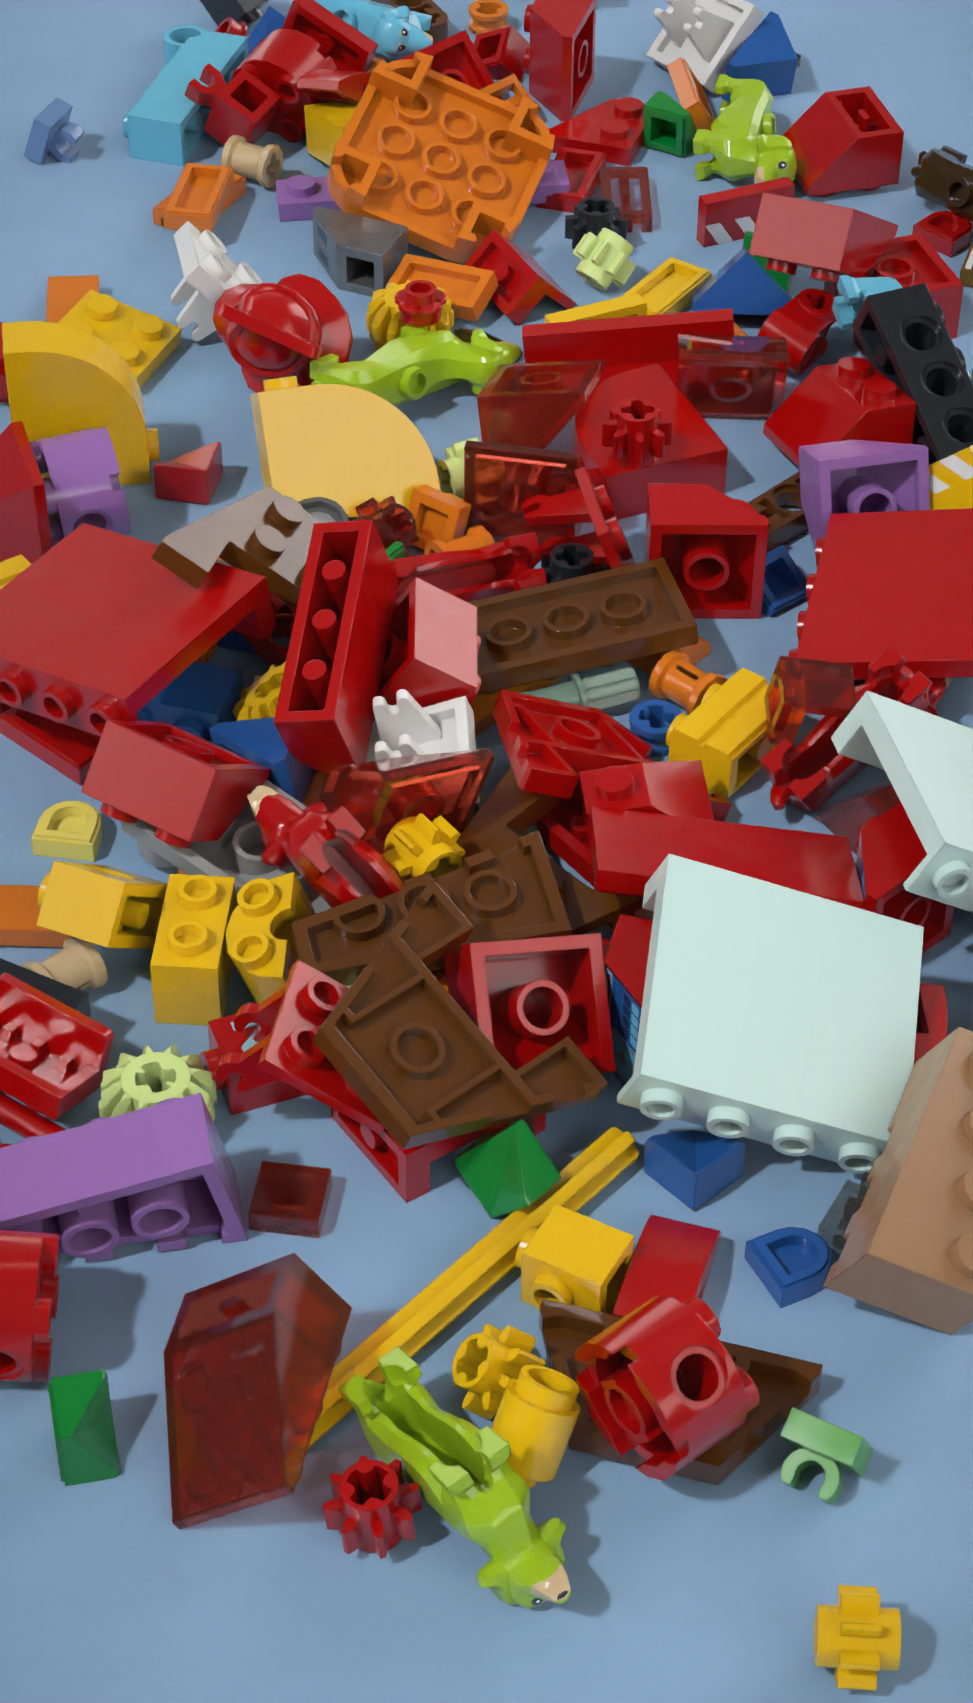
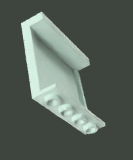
M866 691L831 736V740L838 754L885 770L927 853L925 858L903 883L905 890L973 913V729Z
M668 854L645 884L642 908L654 911L634 1071L633 1076L618 1092L617 1103L638 1108L642 1114L652 1119H678L704 1126L710 1133L722 1138L745 1137L770 1144L776 1151L785 1155H811L837 1162L843 1170L851 1173L869 1174L875 1159L883 1153L890 1136L888 1127L914 1066L924 927Z

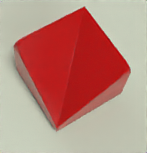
M512 25L476 35L474 46L491 78L501 80L515 74L518 80L521 81L524 74V54L530 43Z
M221 442L210 443L174 459L156 463L154 467L156 498L205 505L210 504L223 474Z

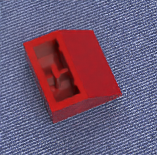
M870 86L824 92L782 135L791 141L797 160L795 178L807 196L829 197L835 194V192L857 189L872 191L880 186L899 183L904 131Z

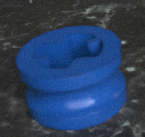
M654 699L640 702L631 709L629 714V730L653 746L650 757L668 756L669 747L666 745V734L672 721L682 711L675 704L664 700Z

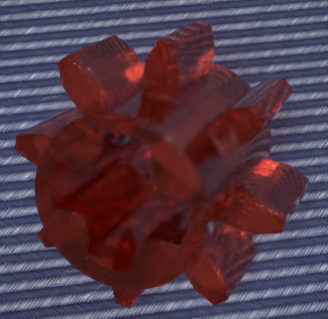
M389 496L380 502L372 497L355 507L359 517L352 521L373 520L385 550L395 541L403 543L404 557H410L406 547L419 541V537L416 535V523L412 512L405 506L396 503L394 496Z

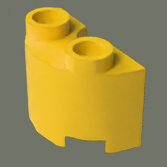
M295 872L269 880L256 878L244 884L237 894L239 905L232 912L225 932L227 952L257 1004H260L285 986L291 967L297 961L292 942L291 923L316 914Z

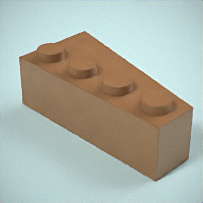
M960 1026L915 1062L888 1127L890 1136L883 1153L875 1159L866 1180L870 1185L862 1205L852 1215L843 1236L847 1241L837 1262L831 1265L823 1287L949 1335L954 1334L973 1321V1032Z

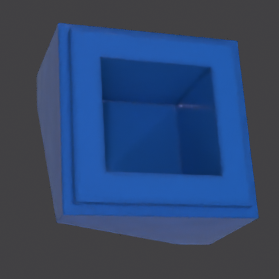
M697 1130L654 1135L645 1142L644 1172L694 1211L743 1176L746 1145L737 1138H722L712 1133Z

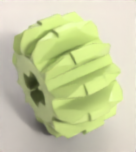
M146 1043L142 1055L138 1057L120 1053L116 1068L103 1071V1080L100 1085L101 1100L98 1101L100 1117H114L154 1106L165 1099L183 1098L201 1093L213 1122L215 1120L214 1102L217 1101L216 1084L212 1080L211 1072L205 1070L199 1054L182 1056L175 1043L164 1052H153Z

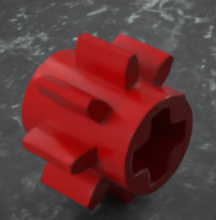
M644 398L626 399L619 403L617 409L611 408L609 420L602 422V446L613 447L612 458L623 466L629 468L650 466L656 461V458H663L665 446L671 445L672 420L661 419V408L651 400Z
M363 1455L343 1475L338 1473L330 1475L333 1497L335 1499L327 1501L322 1506L327 1529H341L345 1553L351 1554L358 1548L364 1552L377 1553L380 1559L386 1558L387 1551L395 1547L402 1538L406 1540H414L416 1538L412 1513L423 1509L418 1483L404 1484L401 1461L395 1459L388 1465L379 1460H368Z

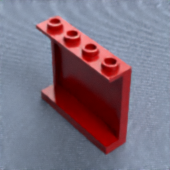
M973 508L830 514L825 537H818L816 541V574H809L807 578V611H800L798 614V648L791 649L788 654L787 670L789 682L791 685H798L803 709H812L819 680L868 679V666L890 645L905 657V664L903 666H908L915 673L919 670L927 678L973 677Z
M82 523L0 589V702L100 737L107 720L138 721L136 713L230 630L258 639H264L277 627L266 577L215 562L198 589H196L151 558L159 545Z

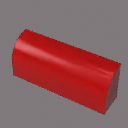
M373 520L314 523L273 722L286 748L300 762L322 773L351 779H363L374 720L372 700L379 692L399 583Z

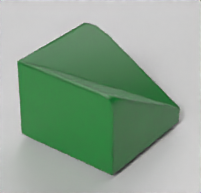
M657 91L644 104L643 147L686 158L693 150V139L697 132L691 115L669 95L662 91Z
M522 1119L485 1132L457 1155L454 1160L456 1168L490 1218L529 1206L561 1179L559 1171L527 1123Z
M105 1370L52 1377L51 1383L48 1384L61 1482L65 1481L66 1486L112 1479L119 1476L121 1468L112 1416L108 1375Z

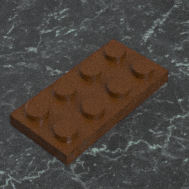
M664 557L468 602L477 607V634L481 637L477 653V674L481 677V685L477 695L492 694L510 687L540 680H552L570 673L596 667L612 666L618 662L656 653H667L673 649L698 644L697 624Z

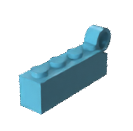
M178 25L167 29L163 33L164 62L166 66L162 67L157 78L149 87L145 88L141 98L132 109L126 112L124 117L123 133L125 138L129 139L130 158L177 166L185 165L208 134L203 129L211 111L210 107L194 103L184 95L188 83L194 78L203 86L209 87L199 80L203 68L209 63L219 70L228 84L232 80L234 71L248 56V42L245 36L207 31L195 25Z

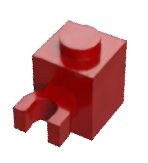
M208 63L203 68L199 80L209 87L203 86L194 78L188 83L184 95L194 103L211 108L203 130L223 145L232 135L243 136L247 143L255 144L267 132L281 99L280 95L244 68L227 84L219 70Z

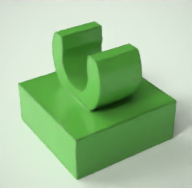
M792 1407L780 1436L796 1451L792 1452L785 1459L781 1468V1481L786 1486L795 1489L799 1482L800 1474L805 1468L812 1465L820 1466L825 1471V1481L820 1488L818 1497L823 1502L831 1505L839 1498L843 1490L844 1479L841 1469L862 1478L874 1449L864 1437Z

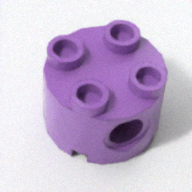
M106 427L89 428L30 441L38 468L44 476L43 482L45 485L48 515L53 514L54 519H49L52 547L82 523L123 535L131 534L125 490L121 489L118 475L121 473Z

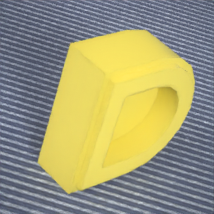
M63 801L52 805L40 816L31 837L33 855L95 862L103 838L101 815L95 807L81 801Z

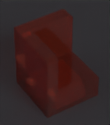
M780 656L764 696L768 743L779 744L786 738L793 744L805 713L846 718L856 705L852 665Z

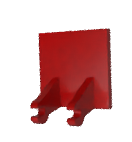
M585 466L574 471L580 486L579 489L550 497L536 495L527 499L521 505L528 526L566 523H593L595 531L568 539L554 537L545 541L540 546L543 549V554L550 555L553 548L560 544L579 543L594 551V563H606L610 565L611 569L635 564L605 485L601 484L593 488Z
M297 960L291 967L283 988L260 1004L247 1003L238 1009L234 1020L235 1030L242 1032L249 1023H257L259 1027L256 1029L253 1040L258 1043L243 1053L233 1052L224 1055L216 1071L218 1081L224 1082L234 1072L241 1074L242 1076L239 1078L236 1087L238 1092H248L255 1087L284 1081L378 1134L385 1129L313 1042L320 1026L349 988L304 962Z

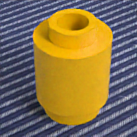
M539 1365L523 1366L518 1378L511 1379L507 1383L491 1426L494 1432L509 1442L511 1454L506 1461L529 1488L534 1487L537 1482H548L555 1478L580 1413V1406L576 1402L580 1391L577 1383L561 1372Z

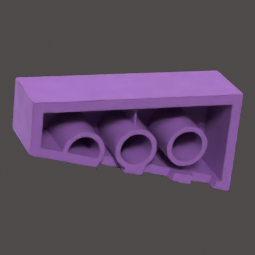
M201 1093L183 1098L165 1099L154 1106L114 1117L96 1118L82 1126L46 1136L28 1137L16 1144L0 1148V1230L60 1234L59 1253L66 1252L74 1257L85 1258V1262L114 1258L113 1249L117 1245L156 1240L157 1251L163 1252L187 1248L186 1236L220 1232L222 1244L248 1240L235 1169Z

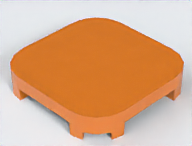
M415 51L413 59L394 60L387 64L381 59L372 70L368 85L340 141H336L327 177V184L332 199L343 212L408 226V243L460 264L467 262L493 229L513 242L543 177L554 145L555 135L550 134L548 126L537 114L540 105L523 96L517 107L430 69L434 56Z

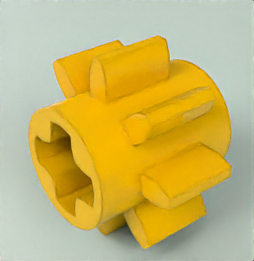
M420 813L417 817L411 816L402 819L390 830L384 845L386 852L382 856L404 884L405 880L429 872L432 878H436L462 868L461 857L465 855V850L456 843L460 833L440 815L431 822L424 814Z
M486 1324L482 1333H474L467 1337L457 1349L452 1364L453 1385L468 1391L461 1407L487 1420H491L496 1416L507 1383L511 1379L518 1378L521 1368L525 1365L545 1366V1360L531 1354L536 1338L509 1324L503 1330Z
M838 1585L837 1605L816 1604L814 1619L815 1667L834 1668V1681L837 1682V1689L876 1691L877 1671L899 1670L901 1656L900 1609L880 1607V1593H877V1587Z

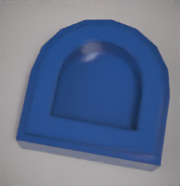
M787 1227L746 1241L744 1258L779 1307L783 1308L811 1297L824 1288L823 1285L831 1266L832 1252L827 1242L817 1233L805 1228Z

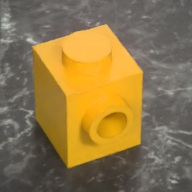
M555 1204L539 1228L531 1226L525 1232L518 1246L515 1266L521 1269L520 1300L534 1306L539 1311L542 1300L546 1299L611 1315L633 1255L634 1236Z

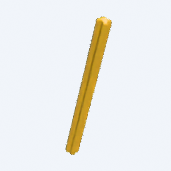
M617 1127L607 1129L559 1171L561 1176L559 1181L529 1206L510 1213L280 1412L276 1423L282 1432V1438L289 1445L293 1444L300 1450H306L313 1446L354 1409L342 1397L338 1387L356 1374L365 1379L384 1383L385 1379L377 1361L379 1358L397 1346L410 1358L414 1357L516 1267L515 1256L523 1235L531 1226L539 1228L555 1204L578 1212L637 1160L639 1151L634 1144V1136L629 1131L622 1132Z

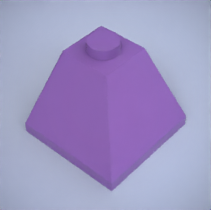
M845 440L799 446L801 504L814 551L817 538L825 537L830 514L930 510L928 447L925 445Z

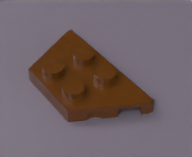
M543 1299L540 1305L539 1327L549 1368L561 1372L577 1383L576 1375L585 1370L587 1364L578 1360L574 1362L576 1350L622 1319V1317ZM721 1341L732 1357L734 1364L742 1368L754 1381L759 1392V1405L747 1412L744 1425L673 1475L719 1485L786 1423L792 1407L800 1410L818 1393L821 1384L822 1364ZM579 1392L576 1402L580 1406V1413L569 1439L568 1448L637 1466L646 1461L634 1448L621 1456L608 1443L592 1419Z

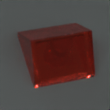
M678 334L676 385L703 418L767 420L784 400L789 363L785 337Z

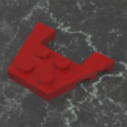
M500 690L492 709L517 784L522 791L571 799L580 778L578 773L581 771L602 769L609 766L657 762L649 758L653 746L598 708ZM712 793L709 798L714 820L724 822L732 804L720 794Z

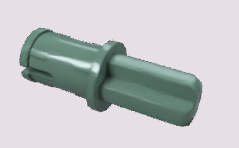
M626 666L580 678L577 673L571 674L568 682L520 693L603 710L634 702L640 698V682L635 670L632 667Z

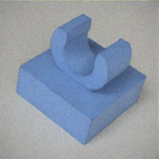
M56 97L34 118L24 152L25 157L41 165L51 154L59 161L70 163L78 155L79 150L69 145L66 141L68 140L70 143L76 144L85 133L78 124L69 122L73 106Z

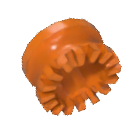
M500 0L474 1L469 5V15L472 18L469 20V31L472 34L476 33L478 35L508 27V21L505 18L508 16L509 7Z

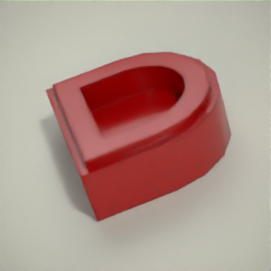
M938 211L914 224L912 234L922 233L937 252L952 258L970 245L972 223L952 211Z

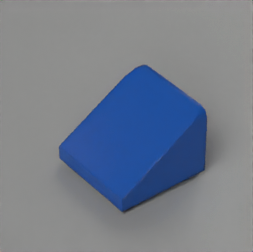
M783 545L766 553L761 612L768 617L807 597V580Z

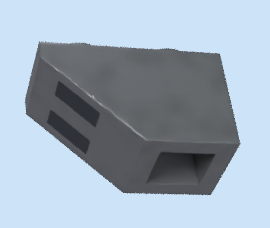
M316 206L312 210L314 255L336 287L340 290L372 297L373 291L384 289L405 254H408V226Z

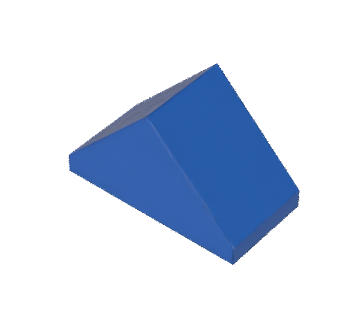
M772 11L768 13L731 58L726 69V75L731 78L758 79L763 81L772 96L791 94L798 62L779 14ZM729 93L722 94L721 98L730 101L731 95Z
M743 247L691 297L692 312L733 308V314L770 315L775 309L782 308L792 298L765 268L749 254V251Z
M274 717L223 722L209 728L214 744L270 768L271 771L267 780L303 804L315 769L303 764L289 752L273 723Z

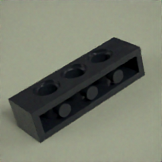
M926 283L867 296L852 327L870 364L917 403L912 444L928 447L929 465L972 446L973 384L966 371L964 355L958 347H955L945 326L943 310L937 302H934Z

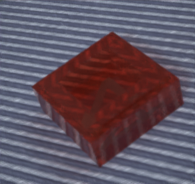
M262 1161L248 1212L249 1230L319 1238L332 1188V1169Z

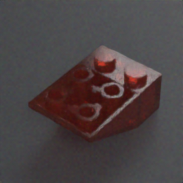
M295 1253L184 1295L163 1352L172 1523L180 1530L293 1494L296 1485L301 1479L303 1462L315 1424L323 1410V1399L335 1361L342 1350V1339L352 1307Z

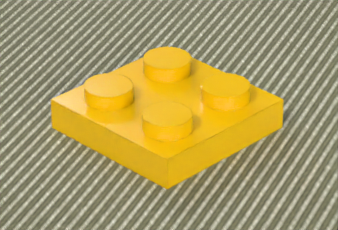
M91 289L58 322L59 324L83 330L108 344L126 361L133 371L140 388L180 345L182 329L178 326L161 320L156 315L145 313L119 302L109 295L101 294Z

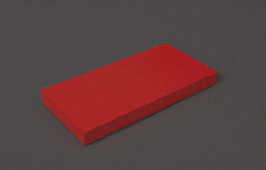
M591 806L587 829L594 889L597 892L644 897L645 884L666 856L673 854L863 909L865 901L849 841L845 836Z

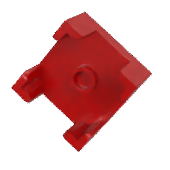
M922 233L895 237L863 278L890 277L896 279L903 288L926 283L934 302H937L943 310L945 326L951 339L957 338L964 284ZM824 282V291L835 297L842 296V294H839L837 284ZM854 331L853 342L862 355H865Z

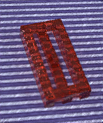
M600 168V197L612 201L610 179H618L620 217L627 218V232H632L633 224H641L642 232H652L653 217L648 168ZM629 179H637L640 210H631Z

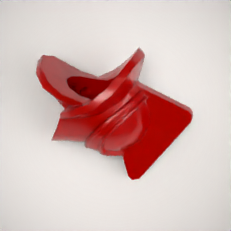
M298 273L282 278L277 284H240L225 290L215 302L213 322L218 336L228 347L231 356L241 365V371L248 388L256 393L265 392L263 380L297 376V383L301 386L311 385L312 381L315 380L310 378V361H318L320 357L332 353L339 356V363L349 362L353 343L349 316L339 299L318 279Z

